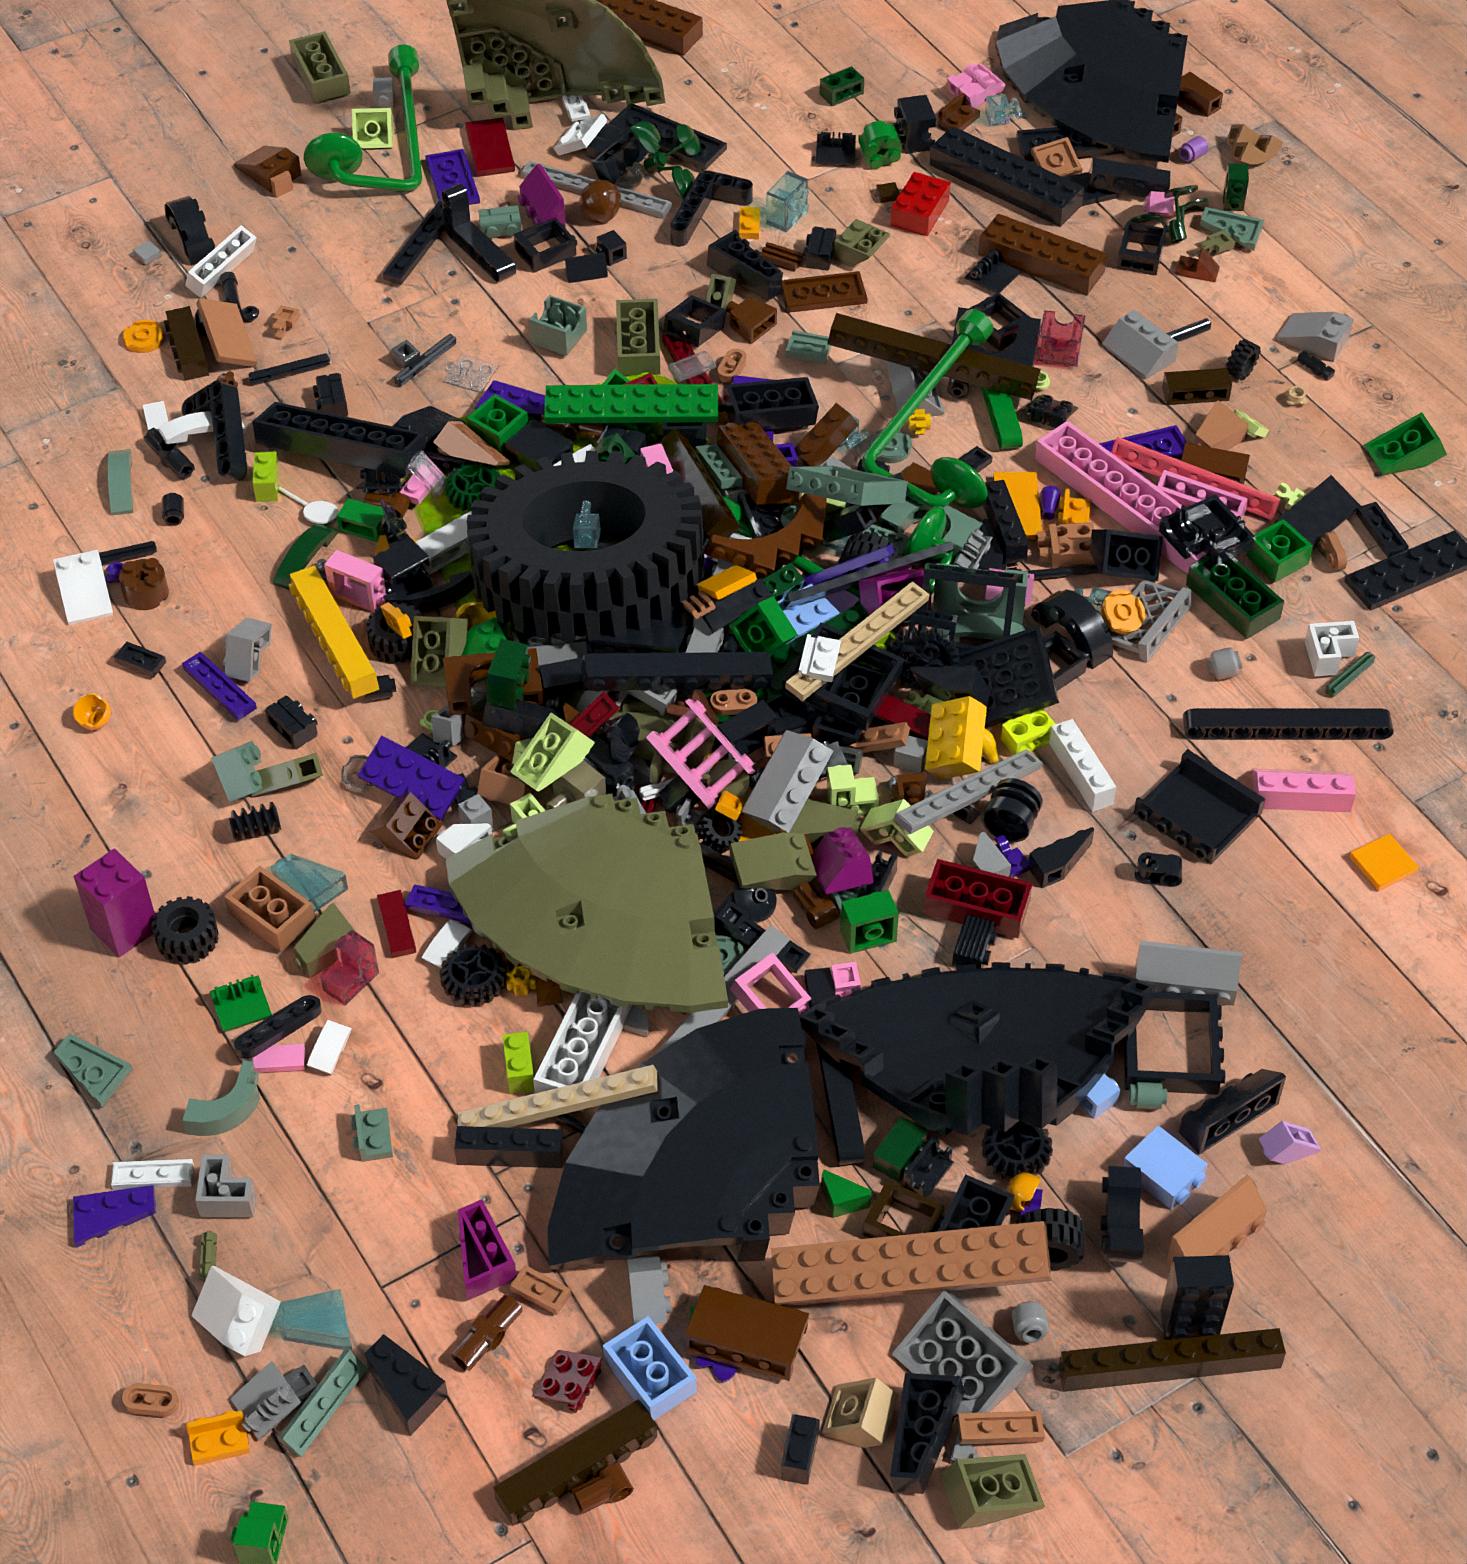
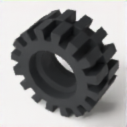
M1247 339L1240 340L1235 345V349L1231 351V356L1228 357L1229 361L1226 363L1228 373L1240 380H1245L1246 376L1248 377L1250 372L1254 370V365L1256 366L1257 364L1256 361L1260 357L1261 347Z
M714 807L710 808L697 821L696 825L698 826L695 828V832H700L697 835L698 840L702 838V844L709 845L718 853L720 851L721 853L729 851L728 845L738 842L743 833L740 830L743 827L742 823H737L740 818L738 817L735 821L718 812ZM712 823L721 825L726 832V836L718 835L714 831Z

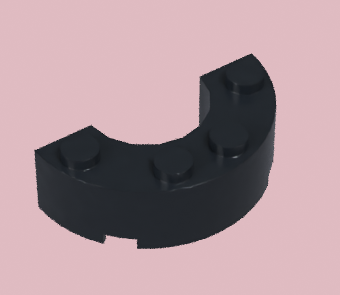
M190 196L164 204L166 219L172 230L177 229L185 255L190 264H198L215 249L214 241L212 238H209L204 222H206L204 212L202 210L199 211L196 198L192 199Z
M1068 589L1064 591L1058 590L1036 604L1032 609L1031 616L1045 628L1050 627L1054 623L1063 626L1073 638L1076 648L1083 651L1088 657L1087 664L1092 669L1113 656V643L1110 633H1105L1101 625L1104 622L1103 618L1095 607L1077 592Z
M1108 1166L1107 1177H1102V1193H1106V1215H1101L1100 1231H1105L1106 1235H1101V1252H1103V1255H1106L1107 1261L1141 1263L1144 1253L1143 1229H1140L1141 1168Z

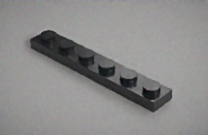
M442 201L437 202L383 272V280L402 285L445 229Z

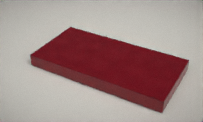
M503 117L465 122L476 176L514 172L515 164Z

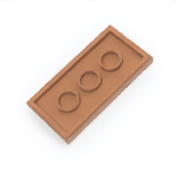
M199 298L196 304L216 361L255 367L257 359L237 304Z

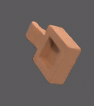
M280 305L272 317V329L276 330L273 338L282 339L285 335L286 327L293 328L300 317V309Z

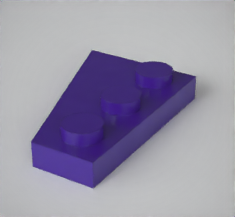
M154 1185L73 1196L74 1243L76 1248L85 1245L84 1241L96 1236L101 1238L109 1234V1230L121 1225L128 1226L155 1214L156 1198Z

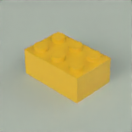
M970 696L932 704L925 770L942 780L980 772L987 709L985 705Z

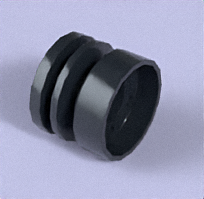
M1016 778L1000 780L996 784L990 801L987 803L982 814L981 821L984 827L995 837L1004 835L1008 842L1024 841L1029 836L1034 820L1037 818L1038 812L1042 807L1043 799L1041 794L1026 781Z

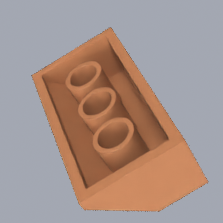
M1248 1175L1243 1177L1172 1237L1166 1261L1168 1266L1171 1267L1173 1257L1229 1255V1251L1234 1247L1238 1249L1246 1242L1249 1234L1252 1232L1257 1233L1263 1228L1266 1223L1264 1219L1267 1208L1251 1177Z

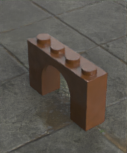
M1188 72L1181 77L1178 103L1190 105L1207 117L1221 109L1222 92L1192 72ZM1177 113L1172 137L1181 132L1183 117Z
M531 648L528 649V655H531L529 669H527L531 671L528 684L523 685L524 695L522 700L543 706L537 649ZM495 652L443 658L449 715L473 713L471 689L479 679L488 676Z

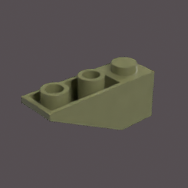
M317 753L257 770L262 779V789L252 793V797L323 776Z

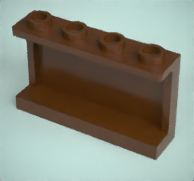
M704 1285L685 1332L683 1352L790 1381L797 1351L803 1334H806L808 1329L809 1313L777 1305L770 1301L751 1298L744 1294L725 1291L718 1287Z

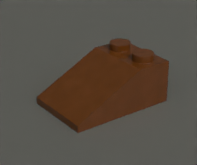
M263 146L234 163V167L270 193H273L270 178L285 171L291 174L292 181L302 175L299 156L286 147Z

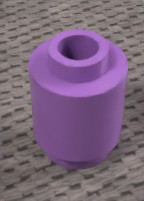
M1196 136L1187 141L1179 149L1181 159L1185 162H1192L1208 152V142L1201 136Z

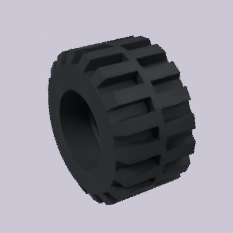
M859 532L856 535L853 534L847 540L838 564L890 544L893 547L894 544L888 542L884 536H878L879 534ZM893 547L895 553L888 556L889 561L900 558L897 548ZM874 561L872 563H869L868 565L875 566L877 564L876 561Z
M393 602L392 605L395 608L398 607L401 613L407 614L412 624L409 627L412 635L403 639L387 625L382 609L379 607L375 609V613L369 615L366 629L370 650L374 652L375 657H381V660L385 662L390 660V663H395L396 661L402 663L406 659H412L414 616H421L419 610H415L414 606H407V603L397 604V602Z
M187 896L186 899L177 897V900L173 902L169 900L166 902V906L162 905L158 908L159 913L154 914V921H152L153 934L161 955L164 954L165 959H173V962L178 964L180 961H183L184 964H189V961H200V957L206 958L209 955L208 951L215 949V943H218L219 939L213 910L210 909L208 903H203L202 899L196 898L193 900L191 896ZM186 927H194V929L189 932L176 933L180 929Z
M1045 1208L1026 1212L1025 1215H1021L1018 1218L1016 1224L1044 1221L1047 1231L1051 1270L1069 1268L1078 1264L1083 1259L1084 1225L1078 1215L1063 1209Z

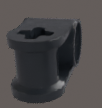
M1150 852L1142 853L1139 856L1138 866L1134 872L1138 882L1175 887L1182 883L1181 857L1173 854L1164 855Z

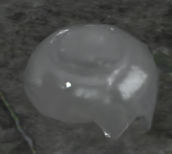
M354 755L343 766L341 781L347 789L361 793L369 791L373 787V785L358 778V773L368 759V756Z

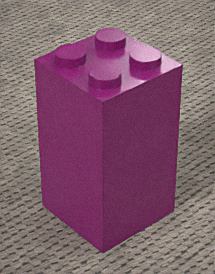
M115 848L73 876L90 929L119 958L153 935L152 921H154L153 916L155 912L145 877Z

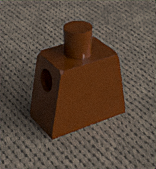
M746 298L740 304L730 301L726 307V312L730 313L731 329L749 344H753L777 325V308L753 298Z

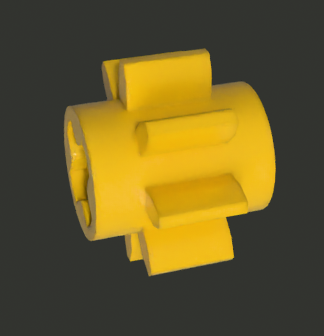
M916 409L914 414L908 419L909 430H914V435L925 434V430L931 429L930 413L925 414V409Z
M514 966L511 973H506L508 981L506 982L507 990H513L515 997L529 996L531 989H536V976L531 974L528 968Z

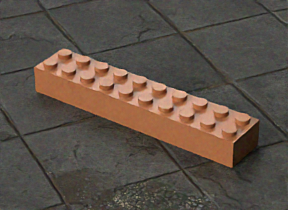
M1044 1221L771 1248L775 1304L785 1307L943 1292L944 1290L954 1291L1052 1281L1047 1231Z

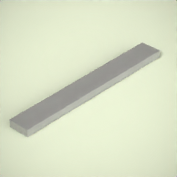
M529 161L521 171V178L525 179L539 163ZM541 164L556 188L581 195L582 190L589 183L595 181V179ZM616 186L621 194L620 207L664 219L671 209V201Z
M1025 749L897 812L894 820L908 833L912 834L992 794L1000 780L1006 778L1020 780L1040 770L1043 762Z
M770 925L725 975L728 1008L691 1013L657 1053L696 1028L721 1021L739 1001L730 990L735 979L772 952L777 957L789 943L790 939Z

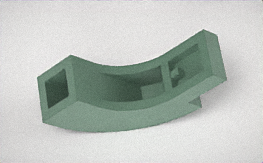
M243 1060L234 1088L224 1097L211 1101L189 1098L182 1120L186 1134L212 1136L225 1133L242 1124L253 1113L260 1100L257 1088L259 1073L255 1071L253 1061Z

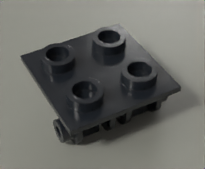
M831 132L817 133L816 164L855 165L856 135L842 133V138H840L841 132H839L838 138H835V132H833L831 138Z
M994 249L990 250L988 255L978 262L977 266L971 268L965 279L994 293H1001L1021 271L1000 262L999 252Z
M1042 394L1038 395L1027 405L1026 408L1029 409L1027 410L1026 417L1030 421L1041 422L1044 425L1049 414L1047 426H1050L1052 423V427L1057 428L1065 423L1078 410V407L1073 406V403L1069 401H1057L1050 395Z
M364 468V470H360V478L364 479V482L360 483L356 489H362L363 493H373L378 489H384V492L387 493L397 492L398 489L406 484V481H401V478H405V476L389 473L388 480V473L384 472V480H381V472L377 471L376 479V470Z
M380 499L386 519L383 529L389 548H391L397 542L404 541L410 536L405 531L407 525L402 517L398 518L394 508L390 504L387 506Z
M424 733L406 747L444 768L458 757L450 751L451 744L449 741L433 742V739Z

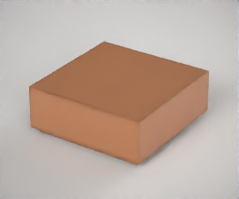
M288 171L270 178L272 192L276 198L293 190L291 174Z

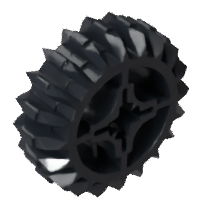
M475 942L472 947H468L464 943L462 950L455 947L454 954L448 953L447 960L442 961V969L439 972L441 986L446 995L451 996L453 1002L460 1000L462 1006L466 1002H470L472 1007L475 1002H480L483 1006L484 1000L488 999L492 1002L494 999L493 995L500 996L501 989L505 988L507 980L506 962L500 953H496L493 947L487 950L485 943L481 947H477ZM455 978H459V980L464 982V984L460 983Z
M1018 1121L1006 1132L990 1127V1129H986L984 1139H982V1155L986 1158V1165L992 1166L993 1174L1000 1171L1002 1179L1007 1175L1011 1176L1012 1179L1022 1172L1033 1175L1037 1173L1042 1174L1045 1166L1048 1167L1050 1164V1157L1053 1153L1052 1139L1048 1137V1129L1036 1128L1022 1121Z

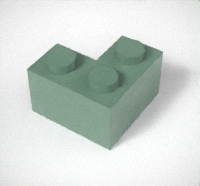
M253 740L211 758L229 802L262 789L261 776L254 769L255 765L261 763V753L259 748L254 745Z

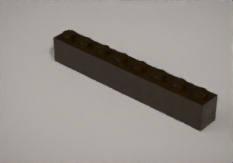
M672 428L658 444H662L673 471L676 470L682 475L683 484L690 482L694 487L695 496H699L702 524L705 530L703 534L709 540L713 534L729 538L740 527V524L688 439Z
M1280 1328L1061 1351L1058 1368L1063 1392L1279 1369L1282 1367L1286 1351Z

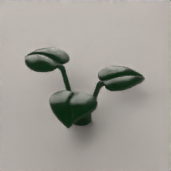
M639 122L630 127L629 130L634 133L643 149L650 153L649 157L644 160L646 171L649 173L658 171L660 173L672 170L673 181L684 200L695 181V177L688 169L682 170L681 166H664L667 163L666 157L682 147L688 156L698 154L700 151L698 136L688 125H679L675 130V135L680 145L663 154L657 152L660 148L658 143L660 141V134L653 124Z
M1198 186L1177 187L1164 193L1165 198L1174 197L1176 219L1169 221V226L1166 225L1160 215H1155V213L1138 215L1127 222L1142 223L1159 220L1162 226L1167 228L1166 233L1169 232L1171 242H1180L1187 239L1184 211H1204L1205 207L1209 206L1207 198H1202L1179 206V196L1197 191Z

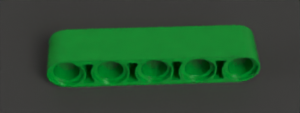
M981 387L1000 450L1022 447V431L1011 396Z

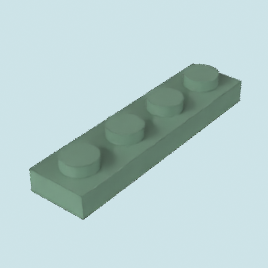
M717 444L696 446L697 456L721 489L732 490L735 487L743 486L741 475Z
M344 1350L277 1439L296 1457H302L368 1368L350 1350Z

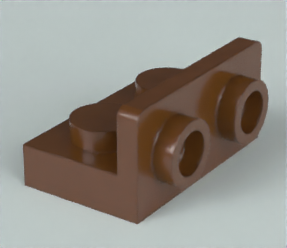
M961 93L940 109L938 113V127L946 131L952 126L964 130L980 117V110L966 104V95Z
M925 773L896 775V784L892 785V799L890 803L904 799L912 806L924 800L926 790Z

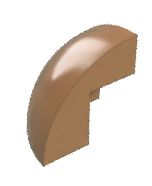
M1232 124L1227 145L1232 151L1230 153L1232 158L1246 164H1261L1270 160L1276 155L1283 144L1275 136L1259 135L1244 124Z

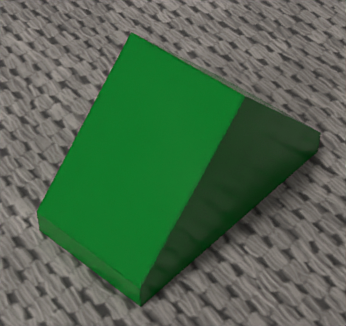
M825 1169L823 1170L821 1188L833 1218L870 1207L872 1190Z

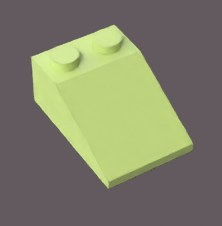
M550 713L510 772L539 792L580 764L595 742L553 713Z

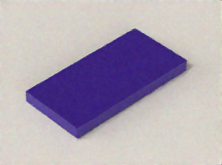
M464 149L425 155L438 201H442V191L461 183L468 193L469 205L480 203V197Z
M1177 425L1122 438L1180 461L1182 460L1185 443H1187ZM1115 440L1099 444L1111 453ZM1131 467L1136 472H1141V470Z

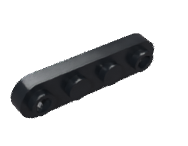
M313 995L303 996L238 1036L234 1041L236 1055L243 1059L253 1058L314 1020L322 1012L320 999Z

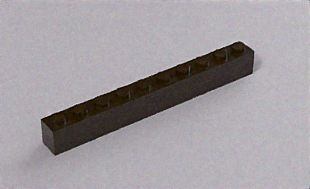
M836 313L827 345L929 373L952 346V344ZM966 348L945 373L944 377L1032 401L1041 369Z

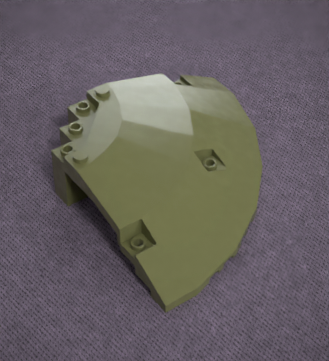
M446 0L459 49L469 107L489 103L491 117L498 118L511 115L514 130L533 127L529 103L559 98L564 95H601L602 101H606L607 104L625 100L627 105L646 102V106L666 103L661 74L641 38L613 11L596 0Z
M612 794L590 796L517 820V835L493 838L491 834L446 858L450 892L456 902L461 905L465 917L469 918L473 930L483 939L487 938L491 941L493 948L496 950L499 948L504 952L505 958L515 966L519 967L522 965L530 969L531 974L546 982L549 980L556 982L560 985V989L574 994H578L579 991L591 994V999L595 1000L598 997L610 1000V1004L622 1008H629V1004L645 1005V1010H654V1006L670 1007L672 1012L685 1013L728 1008L720 949L715 935L714 914L702 852L693 824L669 827L665 811L640 814L637 798L614 801Z

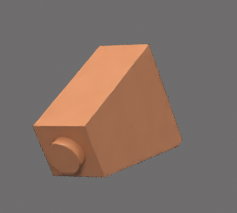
M1217 401L1196 433L1194 444L1229 450L1245 440L1248 424L1220 401Z

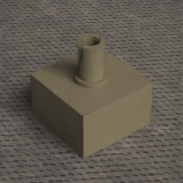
M582 761L552 782L554 798L546 803V807L550 810L586 797L605 795V777L585 761Z

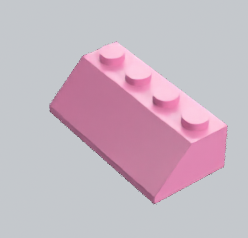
M1252 768L1253 791L1265 798L1263 809L1351 812L1356 794L1354 776L1348 772Z

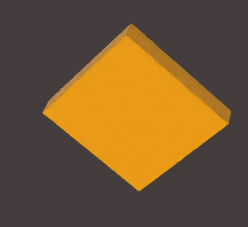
M734 565L698 583L697 587L699 592L702 591L706 595L719 600L755 582L757 577L755 572Z
M1390 833L1351 851L1349 856L1378 891L1417 873L1419 870V866Z

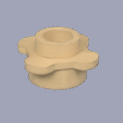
M1293 386L1285 392V395L1288 397L1286 402L1289 405H1306L1308 402L1305 398L1306 390L1303 387Z

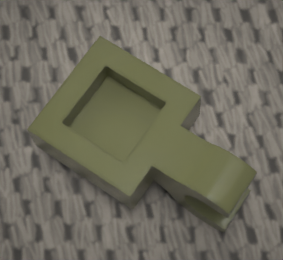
M1222 230L1208 235L1206 241L1200 242L1199 245L1210 255L1212 251L1221 253L1234 248L1235 241Z

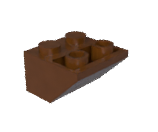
M408 792L392 800L370 832L386 848L413 859H419L443 824L411 792Z

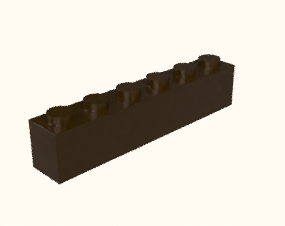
M638 1399L494 1486L495 1500L512 1526L519 1522L524 1523L530 1520L538 1510L543 1507L549 1508L553 1506L564 1494L572 1493L573 1489L583 1485L590 1478L598 1477L599 1473L607 1466L614 1463H622L639 1448L649 1447L657 1438V1425Z

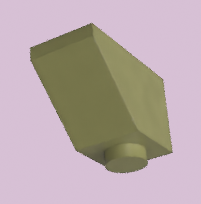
M711 273L706 301L726 309L728 303L732 301L736 279Z

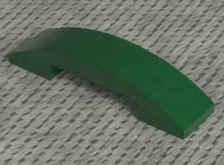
M315 524L308 528L285 555L274 577L273 584L290 590L288 585L292 583L290 574L305 569L322 546L328 547L338 534V530L324 524Z

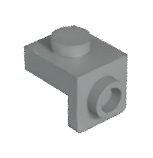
M687 798L684 804L679 805L676 810L677 826L693 824L695 829L698 826L696 825L697 821L705 812L692 808V800Z

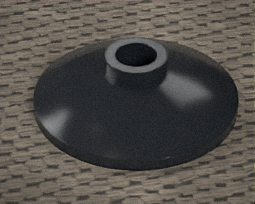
M739 881L736 882L733 889V902L750 913L749 919L753 922H762L774 913L777 902L774 889L740 888Z

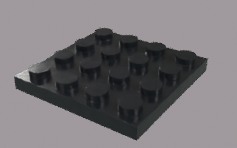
M1040 625L959 653L958 667L966 665L977 667L991 691L986 710L985 728L1059 703L1044 635Z

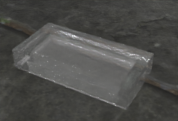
M706 351L669 364V371L678 382L716 368V362Z
M422 450L417 452L407 467L437 498L445 490L447 477Z

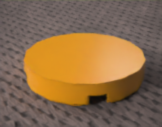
M153 320L135 321L132 326H127L122 334L124 345L128 350L136 353L154 351L165 340L163 327Z
M1119 589L1111 592L1101 605V615L1105 624L1118 634L1127 635L1134 633L1145 620V608L1142 601L1138 597L1135 598L1131 595L1132 592Z

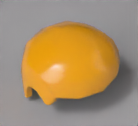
M96 693L83 695L76 701L73 707L74 719L82 727L92 731L106 725L112 714L110 704Z
M1022 1172L1010 1180L1006 1192L1015 1195L1010 1206L1011 1210L1015 1212L1025 1210L1022 1206L1025 1205L1026 1201L1032 1199L1041 1181V1177Z

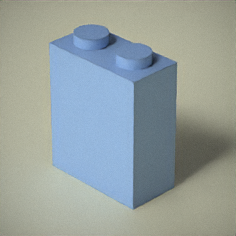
M1157 1126L1124 1158L1123 1167L1141 1168V1187L1170 1210L1177 1204L1182 1205L1189 1197L1190 1191L1194 1187L1199 1188L1207 1178L1205 1175L1207 1163L1160 1126Z

